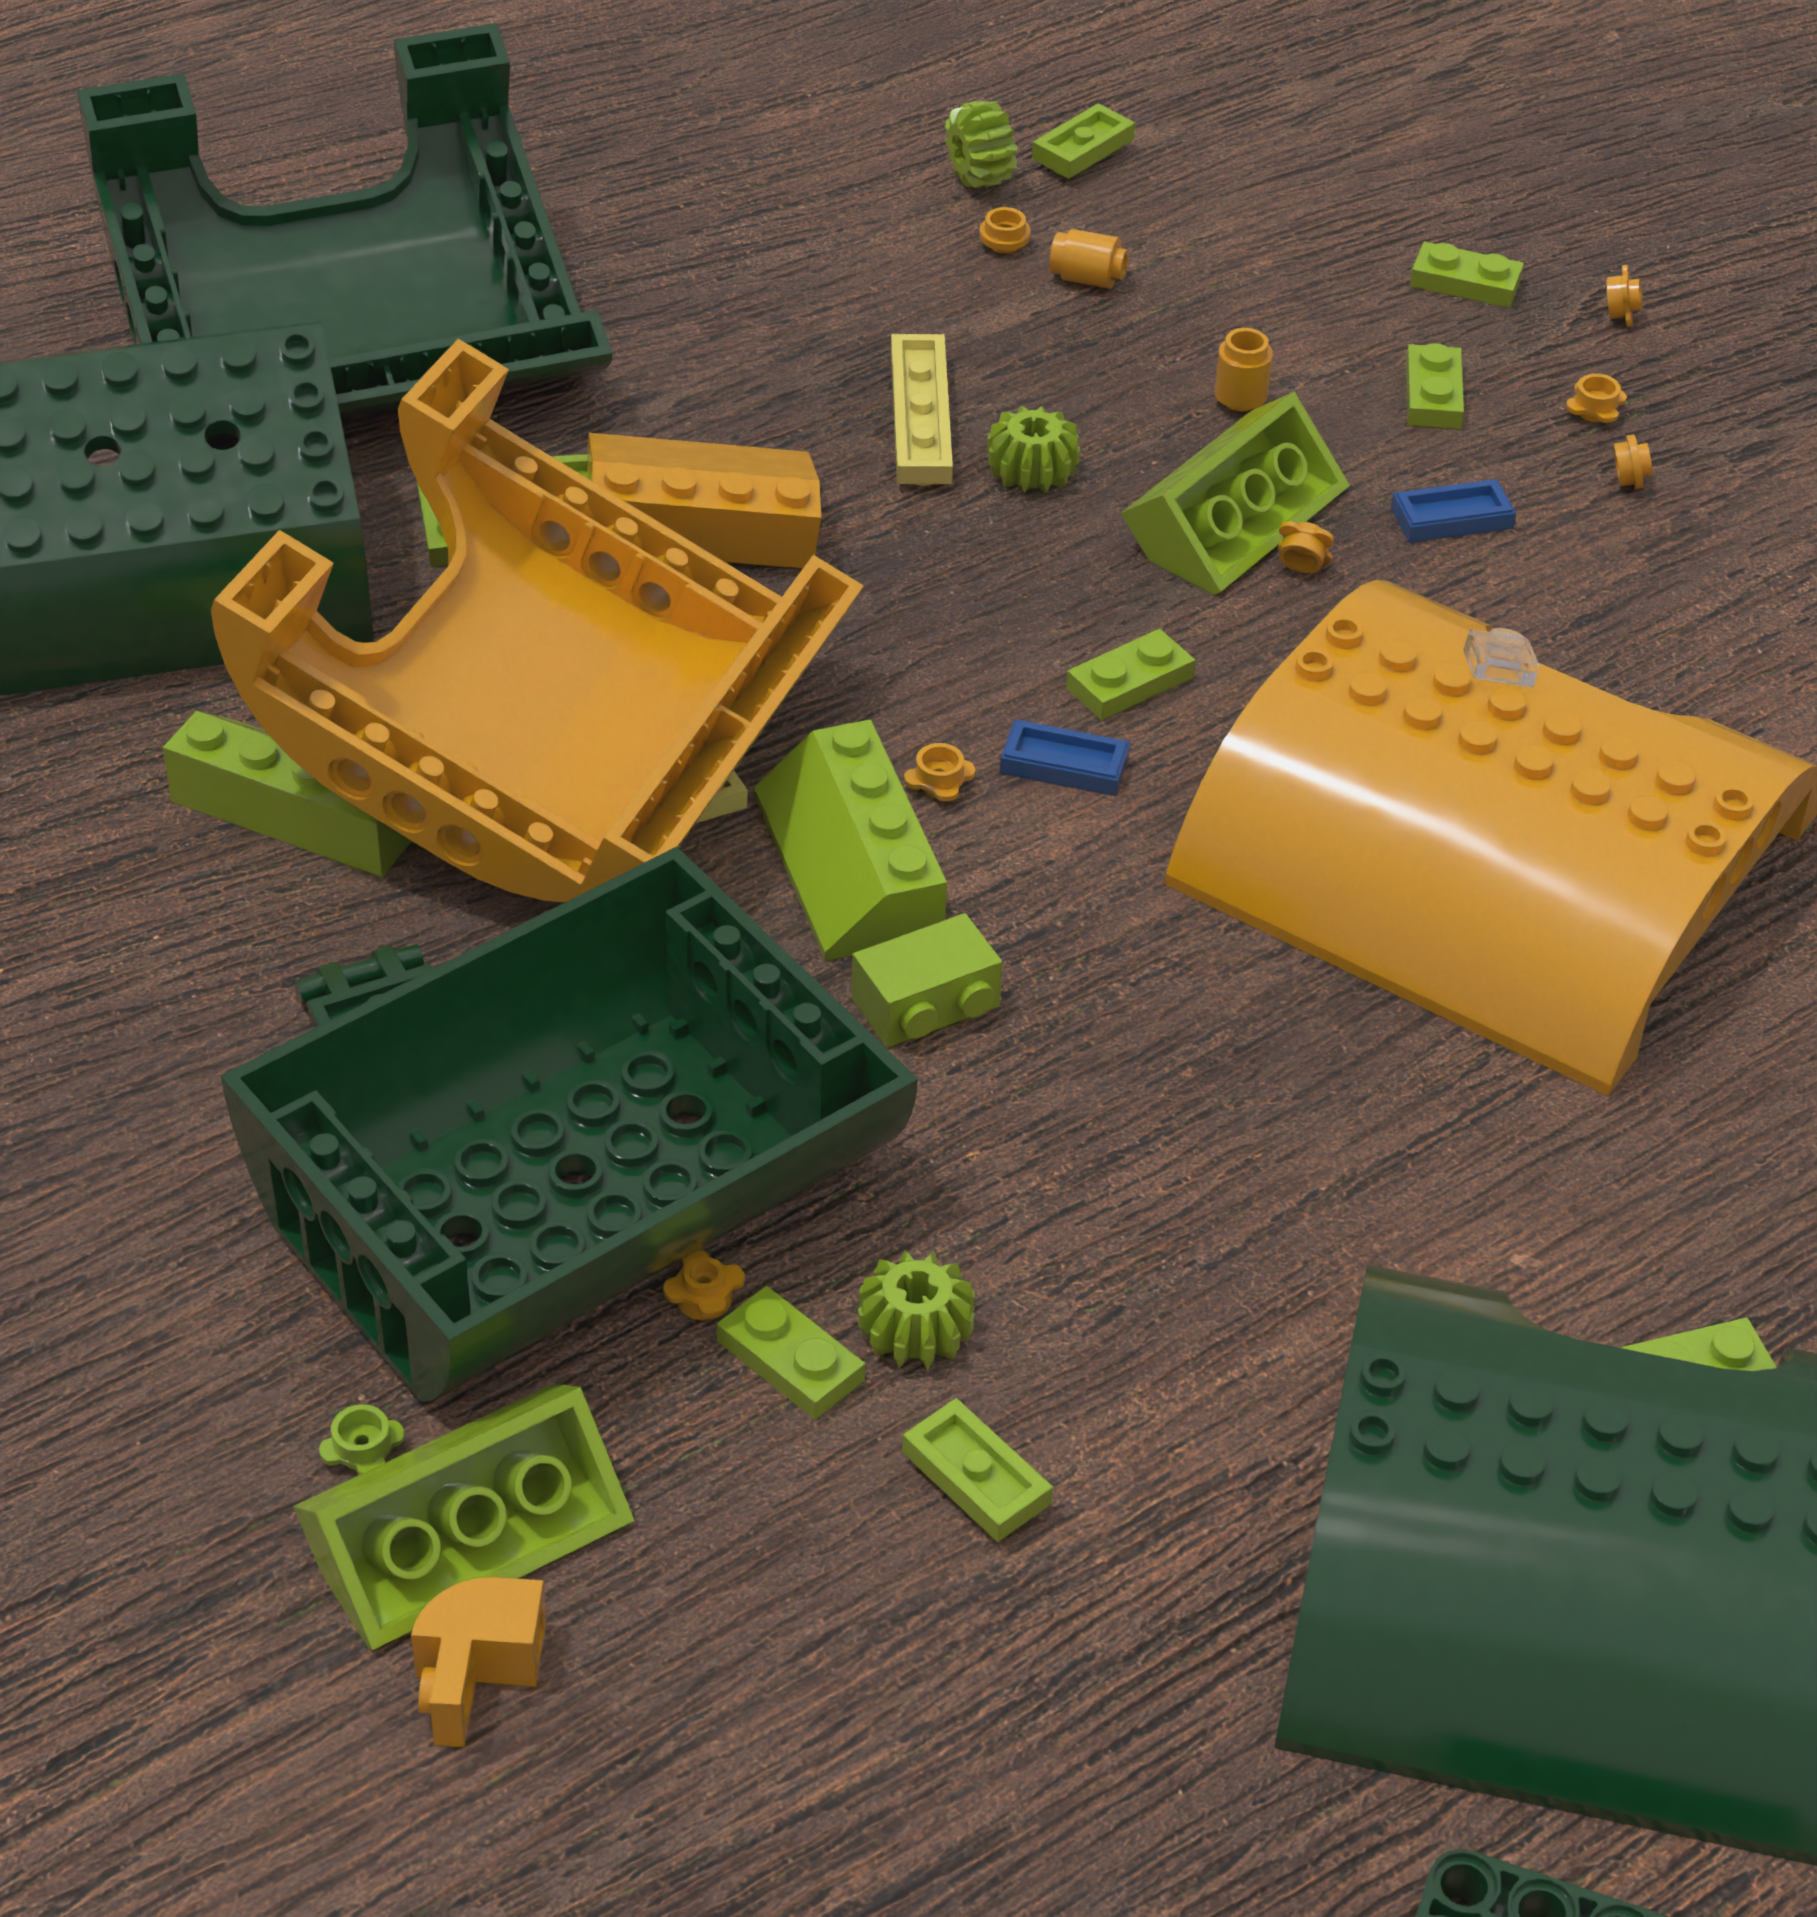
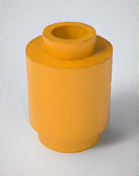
M1070 229L1068 233L1057 232L1051 247L1049 269L1051 273L1060 274L1063 281L1111 289L1116 279L1123 280L1126 275L1129 250L1122 248L1120 237L1077 229Z
M1238 328L1230 331L1225 341L1219 347L1214 393L1220 403L1233 411H1250L1263 405L1268 398L1273 351L1264 333L1252 328Z

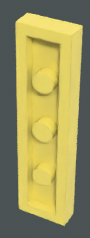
M891 334L897 484H915L919 486L952 484L953 462L945 334Z

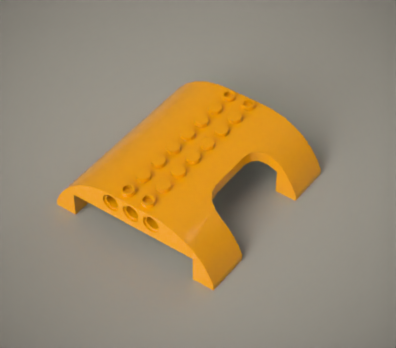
M457 339L401 399L398 407L400 433L409 465L423 495L440 524L448 547V567L392 632L377 642H355L337 632L317 612L334 563L279 530L214 599L211 608L214 633L225 667L245 704L262 728L280 748L319 783L342 799L476 879L511 893L543 901L565 903L676 846L679 848L855 602L864 585L813 555L782 597L492 421L490 417L509 369L462 340Z
M1373 580L1361 585L1341 600L1270 675L1241 712L1213 758L1186 814L1166 871L1165 885L1609 1096L1637 1058L1652 1001L1777 834L1780 833L1798 841L1817 816V765L1708 718L1673 715L1626 701L1505 647L1500 633L1493 626L1392 582Z

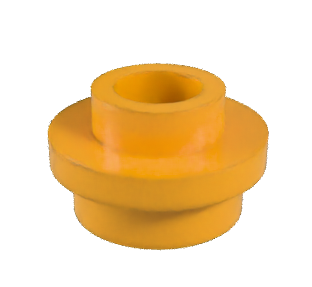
M1000 207L986 214L985 220L980 225L979 237L982 243L993 251L1007 254L1015 252L1028 244L1031 229L1026 223L1025 215L1021 211L1009 207Z
M1635 434L1626 435V441L1613 443L1620 487L1634 485L1635 490L1644 488L1643 477L1653 475L1648 443L1637 445Z

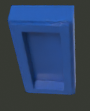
M1497 479L1393 493L1391 510L1408 543L1514 529L1516 512Z
M1014 719L1000 758V774L1117 796L1129 759L1131 742Z

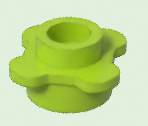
M358 1404L347 1407L339 1412L332 1421V1437L321 1442L319 1446L320 1458L327 1465L342 1464L356 1470L358 1475L384 1464L391 1449L403 1443L405 1438L403 1426L396 1420H388L385 1413L375 1406ZM360 1442H368L367 1444L356 1445Z

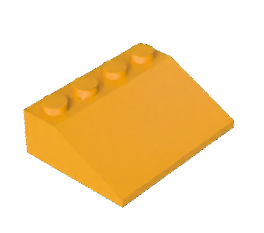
M589 433L587 479L720 560L729 563L804 568L810 558L815 555L821 523L820 481L809 452Z

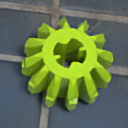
M973 101L962 104L959 108L952 109L949 119L945 123L947 137L944 142L948 146V158L953 163L954 174L960 177L965 187L974 188L983 186L988 188L1011 179L1012 171L1017 167L1015 152L1018 147L1014 143L1013 135L1015 130L1010 128L1008 114L1001 110L996 101Z
M1043 405L1037 410H1028L1024 406H1020L1017 414L1011 412L1001 413L999 422L991 425V431L987 437L988 463L991 475L1002 477L1004 487L1022 486L1024 493L1030 488H1038L1047 493L1050 485L1066 486L1068 476L1076 473V465L1079 464L1080 459L1079 436L1076 431V424L1065 421L1063 412H1045Z
M904 1250L898 1265L879 1259L877 1268L874 1270V1276L865 1277L863 1280V1285H861L859 1290V1305L861 1307L858 1308V1326L861 1329V1336L870 1338V1345L873 1347L875 1356L894 1352V1359L899 1368L909 1358L920 1359L925 1367L929 1369L935 1359V1354L954 1360L956 1352L960 1348V1342L969 1341L970 1334L974 1329L975 1316L972 1312L975 1307V1293L972 1290V1283L962 1280L963 1275L960 1273L958 1263L939 1266V1261L934 1251L924 1260H914Z

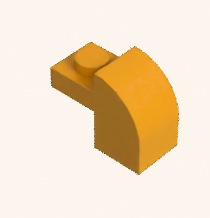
M503 1577L470 1579L455 1584L439 1593L419 1614L411 1633L416 1678H421L419 1713L431 1714L434 1745L465 1747L476 1682L537 1686L547 1625L543 1580Z

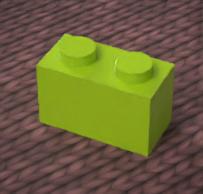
M964 913L852 953L851 998L884 1045L889 1048L910 1039L924 1037L932 1031L964 1019L978 1017L991 1009L999 1007L1003 961L968 915Z

